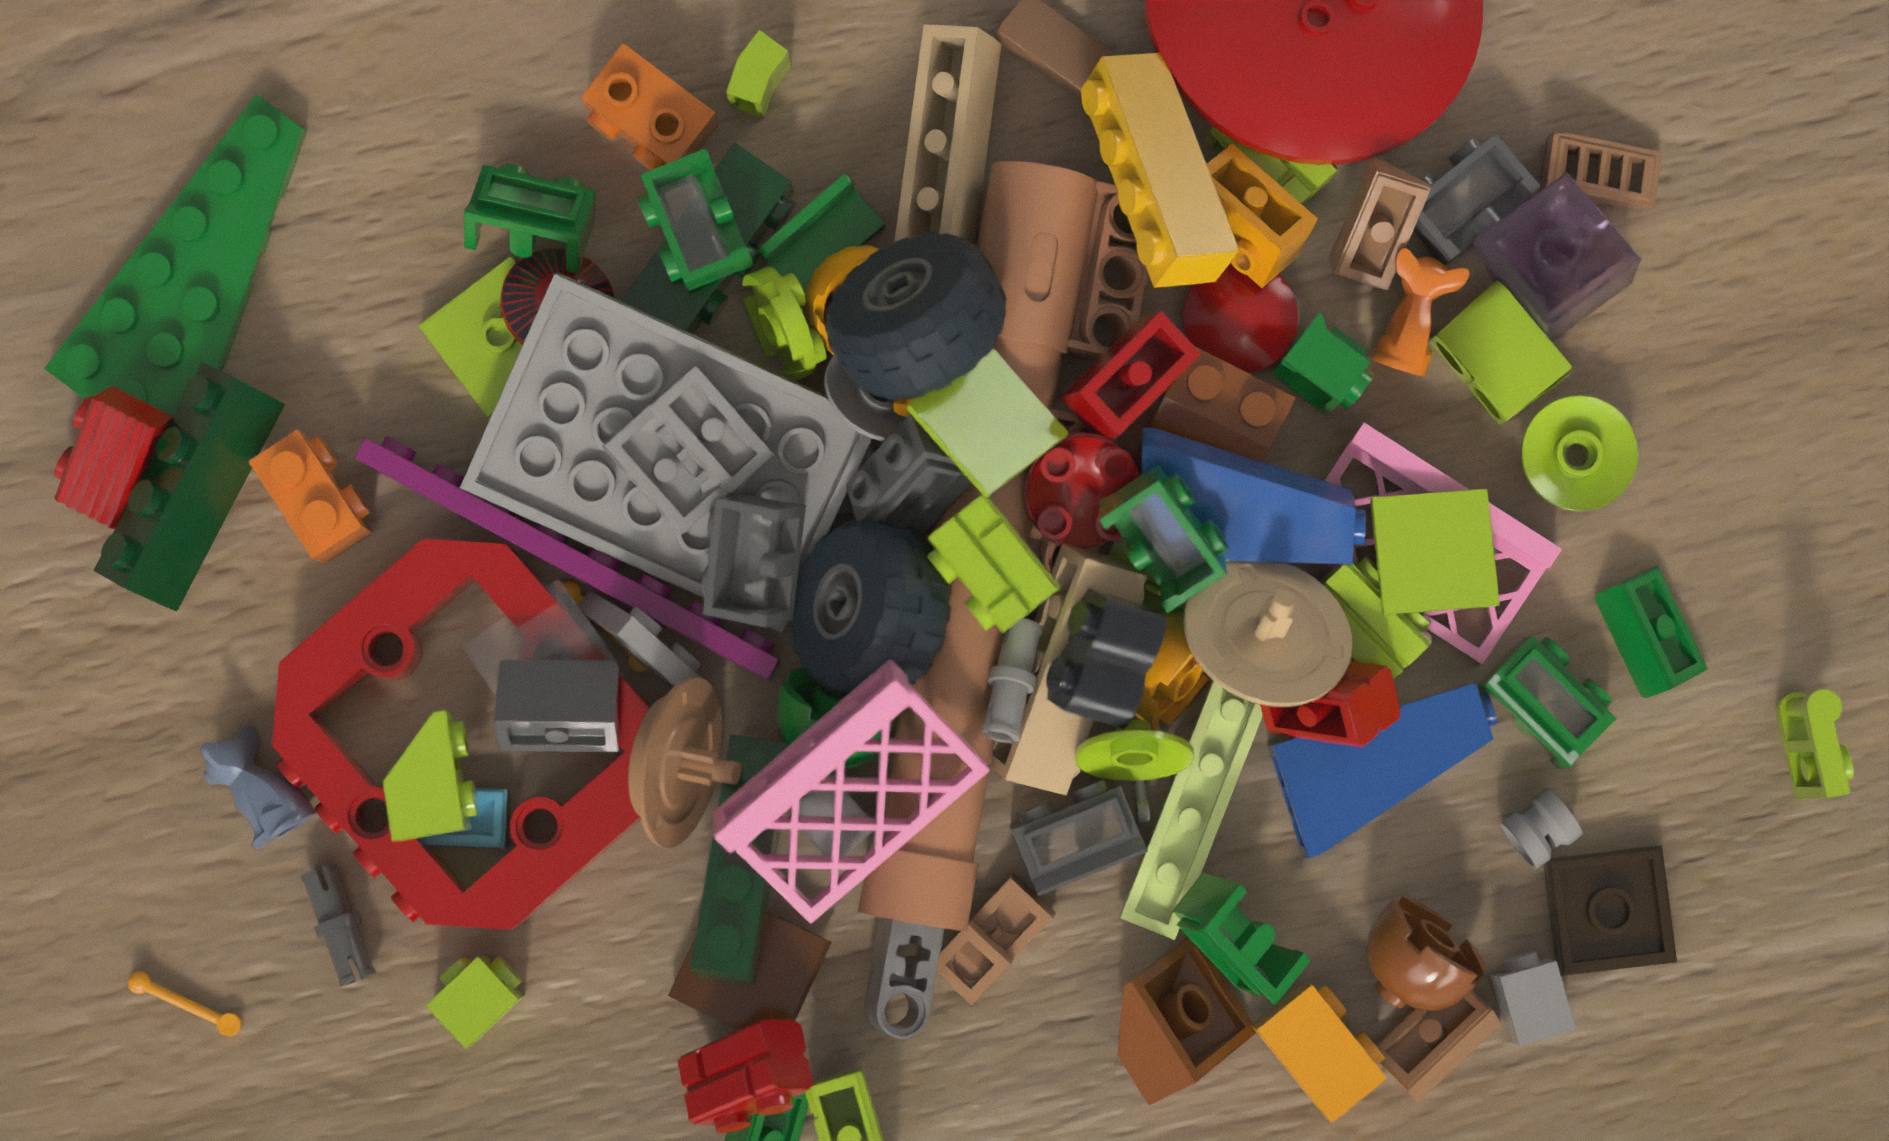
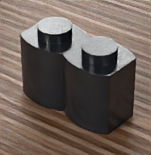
M1089 588L1082 600L1078 601L1071 609L1067 623L1069 632L1068 644L1060 657L1055 658L1048 669L1046 677L1048 688L1047 700L1063 711L1125 729L1132 720L1141 700L1146 673L1151 668L1161 648L1167 626V617L1150 607Z

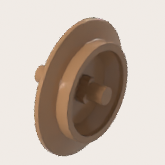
M689 677L680 681L667 696L660 698L651 706L641 722L631 752L629 765L631 803L636 813L641 817L644 830L649 839L661 847H675L691 835L705 813L716 781L735 785L741 776L742 768L739 762L721 759L723 719L720 701L714 687L702 678Z

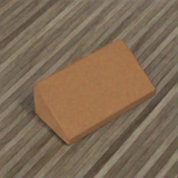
M1021 0L995 31V39L1002 43V46L1081 102L1082 93L1080 90L1101 57L1116 55L1040 0Z
M1371 157L1331 252L1330 261L1333 273L1388 290L1396 272V254L1400 248H1406L1430 193L1431 185L1384 160Z
M1473 990L1455 1005L1440 1011L1414 1008L1376 1044V1047L1385 1057V1060L1380 1064L1415 1102H1419L1498 1028L1500 1020L1493 1009Z

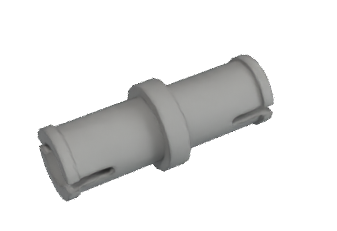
M1023 618L1004 633L998 664L990 668L988 683L992 686V692L985 724L982 726L981 731L989 739L1005 743L1019 741V731L1027 694L1034 692L1036 677L1032 674L1039 637L1043 630V627L1034 621Z

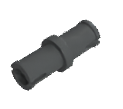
M332 863L321 867L328 891H323L316 869L300 877L305 884L319 923L314 927L317 938L325 939L339 978V985L342 987L356 982L348 961L349 958L354 959L361 980L376 974V970L372 966L358 925L363 922L359 911H352L338 872L337 863Z

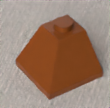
M1187 936L1123 985L1117 1056L1150 1106L1198 1082L1257 1032L1252 1028L1251 1025L1253 1023L1220 970Z

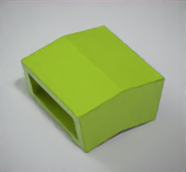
M760 29L737 58L726 94L730 108L765 119L773 91L792 67L789 51Z

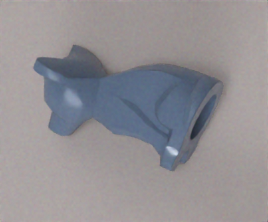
M248 724L240 731L237 738H226L217 743L206 742L200 747V750L206 759L205 779L211 785L224 784L230 787L235 807L248 819L254 829V839L251 844L258 850L271 841H277L286 836L317 813L306 796L285 777L255 765V755L259 749V735L256 728L252 724Z

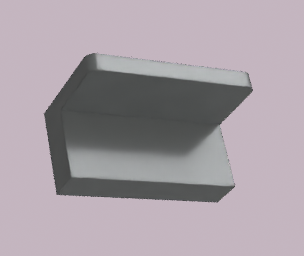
M501 660L498 667L494 716L499 750L618 752L620 734L617 714L618 663L613 660Z

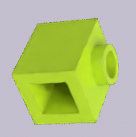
M487 954L477 956L473 961L466 955H463L441 975L439 979L446 987L425 1006L467 1049L483 1037L525 997L517 988L523 980L516 970L499 955L493 961Z

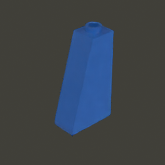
M1142 428L1141 475L1159 465L1167 478L1177 473L1184 480L1195 498V503L1189 508L1201 524L1209 519L1212 520L1226 539L1229 550L1223 553L1226 561L1353 564L1354 544L1364 545L1366 517L1365 509H1356L1352 489L1156 428ZM1157 493L1140 503V513L1174 559L1191 560L1200 554V551ZM1143 523V527L1149 533V535L1160 548L1167 559H1171L1169 555L1166 553V551L1163 549V547L1160 545L1158 540L1155 538V536L1152 534V532L1149 530L1147 525Z
M1472 683L1400 705V719L1386 730H1379L1378 736L1364 747L1302 738H1292L1268 746L1302 857L1312 858L1323 854L1492 741L1494 738L1490 727L1497 725V718L1488 693H1479L1476 683Z

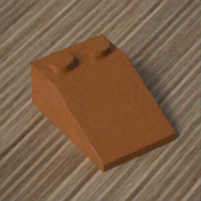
M1195 347L1201 355L1169 386L1149 428H1156L1264 462L1296 397ZM1142 442L1133 458L1139 477L1141 476Z

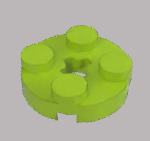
M770 266L745 275L742 286H752L754 294L743 299L757 342L767 359L778 355L782 364L786 367L776 373L794 381L814 374L816 364L826 360V350L818 332L814 328H808L800 308L806 304V300L797 277L793 273L781 276Z

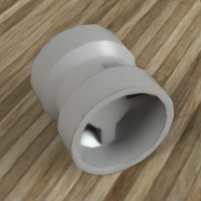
M1548 788L1532 799L1531 808L1524 814L1513 813L1500 823V827L1509 842L1534 870H1537L1551 859L1552 849L1560 844L1570 845L1583 835L1582 829L1572 813L1559 797Z

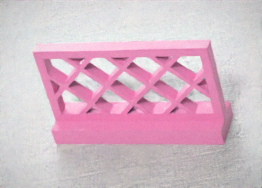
M1363 421L1360 422L1350 437V441L1324 479L1326 482L1342 486L1340 478L1353 458L1373 469L1379 494L1354 499L1355 506L1371 503L1370 498L1469 490ZM1382 476L1402 489L1385 492ZM1490 502L1489 510L1493 547L1500 551L1494 553L1495 560L1510 557L1529 569L1516 590L1499 593V601H1509L1498 617L1495 607H1487L1491 628L1478 647L1458 634L1453 612L1457 610L1424 612L1432 622L1426 629L1482 665L1546 568L1551 567L1562 550ZM1374 537L1365 538L1364 545L1354 544L1353 557L1357 561L1355 548L1375 544ZM1325 563V564H1327L1328 566H1330L1331 568H1333V567L1336 565V564ZM1446 613L1449 628L1431 616Z
M890 659L712 812L714 838L730 853L736 850L811 924L988 773L990 769L988 763L908 682L907 675ZM910 705L924 720L923 739H889L890 721ZM881 729L880 739L871 738ZM932 729L943 740H931ZM855 751H879L878 778L843 777L844 760ZM888 752H922L920 779L886 778ZM930 752L957 753L968 765L952 780L929 779ZM836 768L835 777H826ZM810 790H835L833 817L798 816L799 799ZM843 790L877 791L875 817H841ZM885 791L919 792L918 809L908 818H884ZM928 792H937L927 801ZM791 807V816H781ZM765 829H790L789 855H763L751 841ZM798 829L832 830L831 856L796 855ZM840 830L875 831L874 847L863 856H839ZM883 831H891L886 837L882 839ZM777 868H788V876L786 877ZM796 868L830 869L829 885L810 901L795 886ZM838 869H847L838 877Z

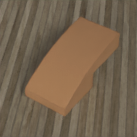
M1013 873L969 920L967 931H959L940 951L937 973L972 1005L1011 965L1014 958L1053 919L1056 912Z

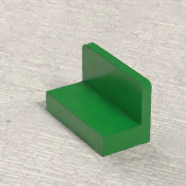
M844 173L768 239L758 250L761 260L765 265L774 268L781 276L793 273L800 282L805 295L806 287L814 270L826 257L846 247L866 245L885 228V222L854 189V181L847 173Z

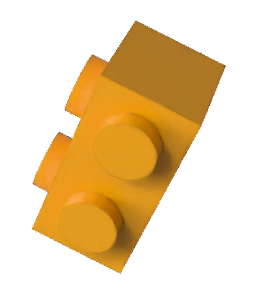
M1231 143L1206 165L1240 250L1231 261V264L1235 269L1248 275L1263 288L1299 256L1318 218Z
M1305 981L1251 1026L1322 1115L1333 1123L1387 1079L1377 1066L1385 1060V1057L1363 1031L1356 1037L1352 1035L1340 1020L1348 1013L1347 1010L1326 985L1317 991L1312 984Z

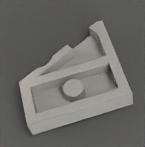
M591 591L576 606L575 609L588 620L604 628L618 641V645L671 689L686 678H701L695 672L701 663L676 642L670 648L666 647L656 638L662 628L639 608L634 607L628 614Z

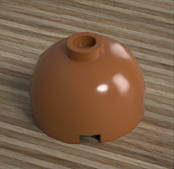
M1402 896L1399 901H1397L1396 897L1392 899L1378 916L1369 931L1366 946L1370 969L1379 980L1375 985L1377 991L1385 1000L1398 1008H1403L1407 1004L1419 1010L1440 1011L1455 1005L1487 972L1485 961L1468 939L1460 947L1457 945L1454 939L1446 932L1453 925L1428 906L1405 896Z

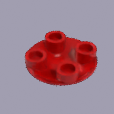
M1230 262L1216 282L1192 284L1183 307L1184 330L1193 346L1247 373L1256 372L1275 363L1290 347L1298 326L1297 302L1289 284L1280 274L1261 288L1248 275L1235 269Z
M1094 433L1067 435L1031 464L1024 486V501L1027 513L1034 526L1045 538L1061 546L1062 543L1087 549L1100 546L1109 541H1117L1123 536L1114 524L1105 529L1099 521V500L1114 494L1139 477L1138 470L1130 454L1111 439Z

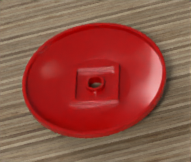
M1143 0L1145 19L1156 53H1160L1171 71L1178 92L1201 117L1229 138L1254 151L1277 159L1315 165L1347 164L1364 161L1401 147L1423 133L1442 115L1465 84L1476 59L1483 26V0Z

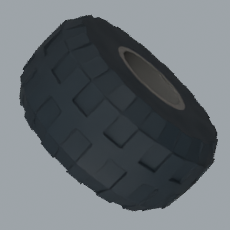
M935 232L921 233L919 236L895 241L894 244L876 251L847 275L846 280L841 286L837 287L832 295V304L828 306L825 331L835 356L857 387L887 399L899 400V398L904 397L913 399L922 397L924 394L934 390L939 391L977 367L976 364L990 353L995 346V340L1002 333L1007 312V298L995 271L977 245H973L967 239L945 232L944 234H937Z
M865 518L862 521L854 519L844 523V525L823 536L815 544V549L810 555L806 556L800 568L801 573L797 581L793 620L789 621V626L792 628L793 638L791 640L794 651L800 657V663L814 682L821 684L825 689L848 695L890 659L907 675L908 682L911 685L915 684L916 680L925 675L933 665L932 661L937 652L941 651L946 638L944 635L947 623L950 622L951 607L949 606L951 588L950 583L946 582L927 558V555L935 548L925 539V536L900 525Z

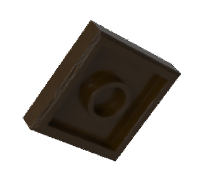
M1656 845L1554 857L1543 864L1555 960L1557 961L1561 976L1677 962L1662 846Z

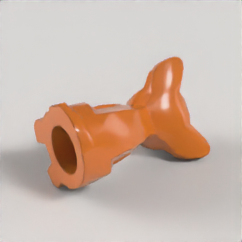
M1402 247L1396 254L1395 266L1396 272L1402 279L1401 286L1404 289L1405 296L1393 310L1384 336H1381L1377 347L1373 348L1371 359L1386 366L1425 377L1433 352L1428 346L1432 326V302L1441 295L1456 292L1464 286L1470 273L1465 267L1447 268L1439 260L1427 255L1415 257L1410 250Z

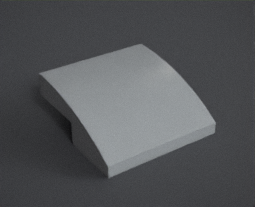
M696 365L601 446L679 535L684 534L715 506V499L717 497L726 496L734 492L774 455Z

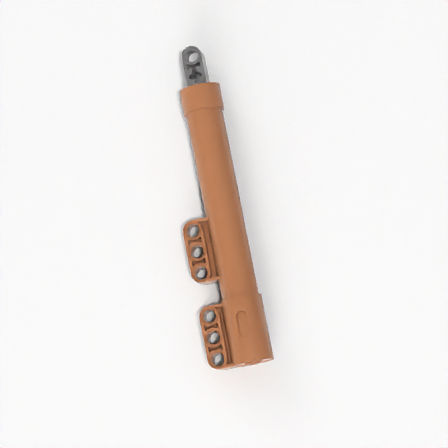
M1023 161L992 163L977 247L995 271L1007 298V312L1001 335L995 340L993 349L1069 432L1068 435L1076 434L1079 430L1084 433H1091L1075 414L1053 409L1062 358L1072 356L1097 361L1139 320L1147 268L1138 257L1137 241L1133 230L1131 229L1130 233H1125L1115 225L1113 220V211L1115 206L1119 205L1116 185L1096 181L1094 178L1080 172L1041 163ZM1106 262L1116 264L1122 272L1123 283L1119 290L1111 288L1105 282L1103 268ZM1097 318L1106 320L1112 328L1113 339L1108 347L1101 345L1094 337L1093 325ZM1030 464L988 497L1051 575L1054 568L1052 556L1059 545L1045 538L1034 526L1027 513L1024 501V486ZM973 483L933 525L931 534L982 495ZM1099 546L1087 548L1086 550L1098 553ZM957 577L950 583V622L947 623L944 635L946 638L941 651L937 652L932 661L933 665L927 673L919 677L912 686L988 763L990 769L995 740L985 737L981 731L982 726L985 724L992 692V686L988 683L990 668L998 664L1004 633L1002 634L996 625H993L987 631L984 630L965 606L964 602L971 598L972 595ZM910 705L899 713L894 739H923L924 720ZM932 729L931 740H943ZM892 752L887 778L920 779L922 752ZM930 752L929 779L952 780L968 765L957 753ZM989 772L863 879L858 912L880 917L865 996V1014L868 1021L876 1029L897 1039H905L917 1035L926 1025L930 1012L944 929L967 931L979 865L973 862ZM885 791L884 818H908L918 809L919 792ZM928 792L927 801L937 792ZM883 831L882 839L886 837L891 831ZM874 844L869 845V850L874 847ZM910 942L917 945L915 956H906L904 959L896 955L898 944L906 945ZM897 994H904L908 1001L907 1014L900 1022L889 1024L884 1014L886 1003L891 997Z

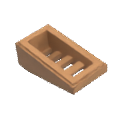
M1552 131L1545 142L1539 195L1653 210L1656 202L1662 152L1578 134ZM1567 154L1577 155L1574 180L1564 178ZM1589 157L1599 158L1596 184L1586 182ZM1611 160L1621 161L1617 188L1608 187ZM1632 163L1643 164L1640 193L1629 191Z

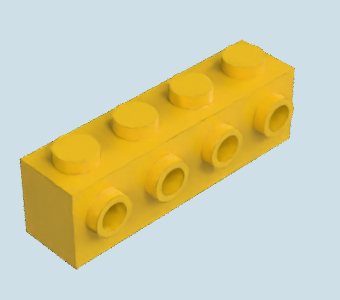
M1160 53L1102 56L1080 90L1082 93V106L1092 120L1100 142L1101 157L1104 163L1109 166L1118 190L1120 208L1128 217L1137 241L1138 257L1142 264L1146 266L1153 287L1216 282L1240 250L1171 71Z

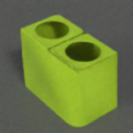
M1497 280L1429 341L1461 381L1466 383L1470 391L1499 425L1509 420L1568 377L1570 374H1564L1572 368L1571 364L1511 292Z

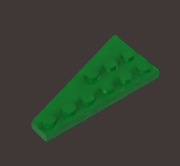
M256 94L44 369L84 399L88 396L93 397L105 389L114 386L174 417L183 400L187 384L195 377L202 362L218 370L223 369L226 365L254 284L251 281L261 253H265L271 236L269 232L280 199L285 196L307 132Z

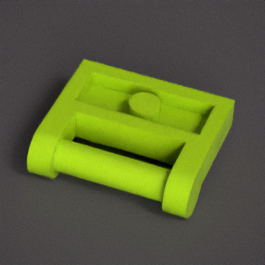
M1816 689L1807 695L1801 692L1783 695L1777 701L1775 707L1776 717L1795 798H1832L1851 794L1848 780L1853 779L1854 776L1853 763L1847 747L1844 744L1839 745L1834 723L1842 712L1840 697L1829 689Z

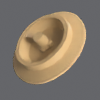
M1227 561V575L1187 600L1184 610V631L1192 654L1203 670L1214 681L1241 698L1270 706L1305 704L1324 696L1332 690L1343 677L1349 665L1352 654V634L1344 610L1337 599L1322 583L1295 566L1284 562Z

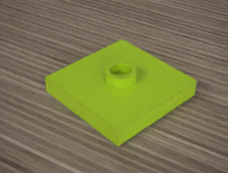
M511 256L418 325L489 419L493 414L523 346L508 330L500 308L502 285L508 272L516 264Z

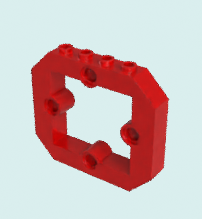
M423 538L279 662L272 746L282 758L276 763V766L294 787L301 789L306 785L320 801L314 807L319 817L336 834L344 829L358 845L352 852L354 857L372 877L376 878L382 873L397 890L390 896L391 899L411 922L414 923L417 919L421 918L427 925L512 930L524 923L641 820V817L634 810L630 799L629 765L638 729L651 707L619 672L617 714L620 730L619 746L623 749L624 753L565 804L548 797L529 798L519 804L513 812L510 821L511 836L517 846L468 889L430 845H426L421 838L392 841L389 823L379 832L370 831L363 822V810L374 799H381L386 803L384 787L378 786L321 721L319 716L369 673L391 681L401 680L413 674L420 665L423 654L422 644L416 632L475 581L528 640L523 653V660H540L541 654L545 649L554 645L564 646L569 653L570 660H609L507 544ZM396 634L403 643L402 657L393 665L383 666L376 658L375 650L377 643L387 635ZM542 809L550 811L555 816L558 826L555 836L546 843H538L533 840L527 828L532 814Z

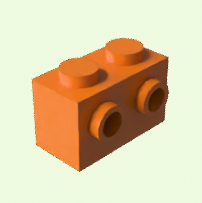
M622 43L581 96L586 110L590 112L585 120L609 140L614 141L619 134L634 145L636 149L632 152V156L649 170L699 151L719 125L715 111L624 43Z
M297 429L248 461L313 560L326 564L373 533L364 518L371 513L367 504L352 484L344 488L332 470L339 463L321 436L312 439L311 436Z

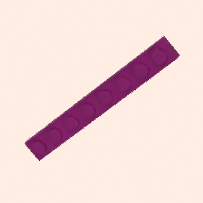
M388 436L384 438L381 446L365 438L354 458L624 604L632 608H639L652 619L768 681H771L781 663L778 658L770 655L775 644L746 628L743 629L740 637L727 632L719 627L723 618L704 615V606L693 600L689 609L686 610L668 600V597L673 589L643 573H641L637 582L630 580L616 572L621 564V561L592 547H589L586 555L565 545L569 538L568 536L539 523H536L533 528L515 518L516 513L486 499L481 500L460 488L464 477L437 463L431 473L412 463L417 452Z

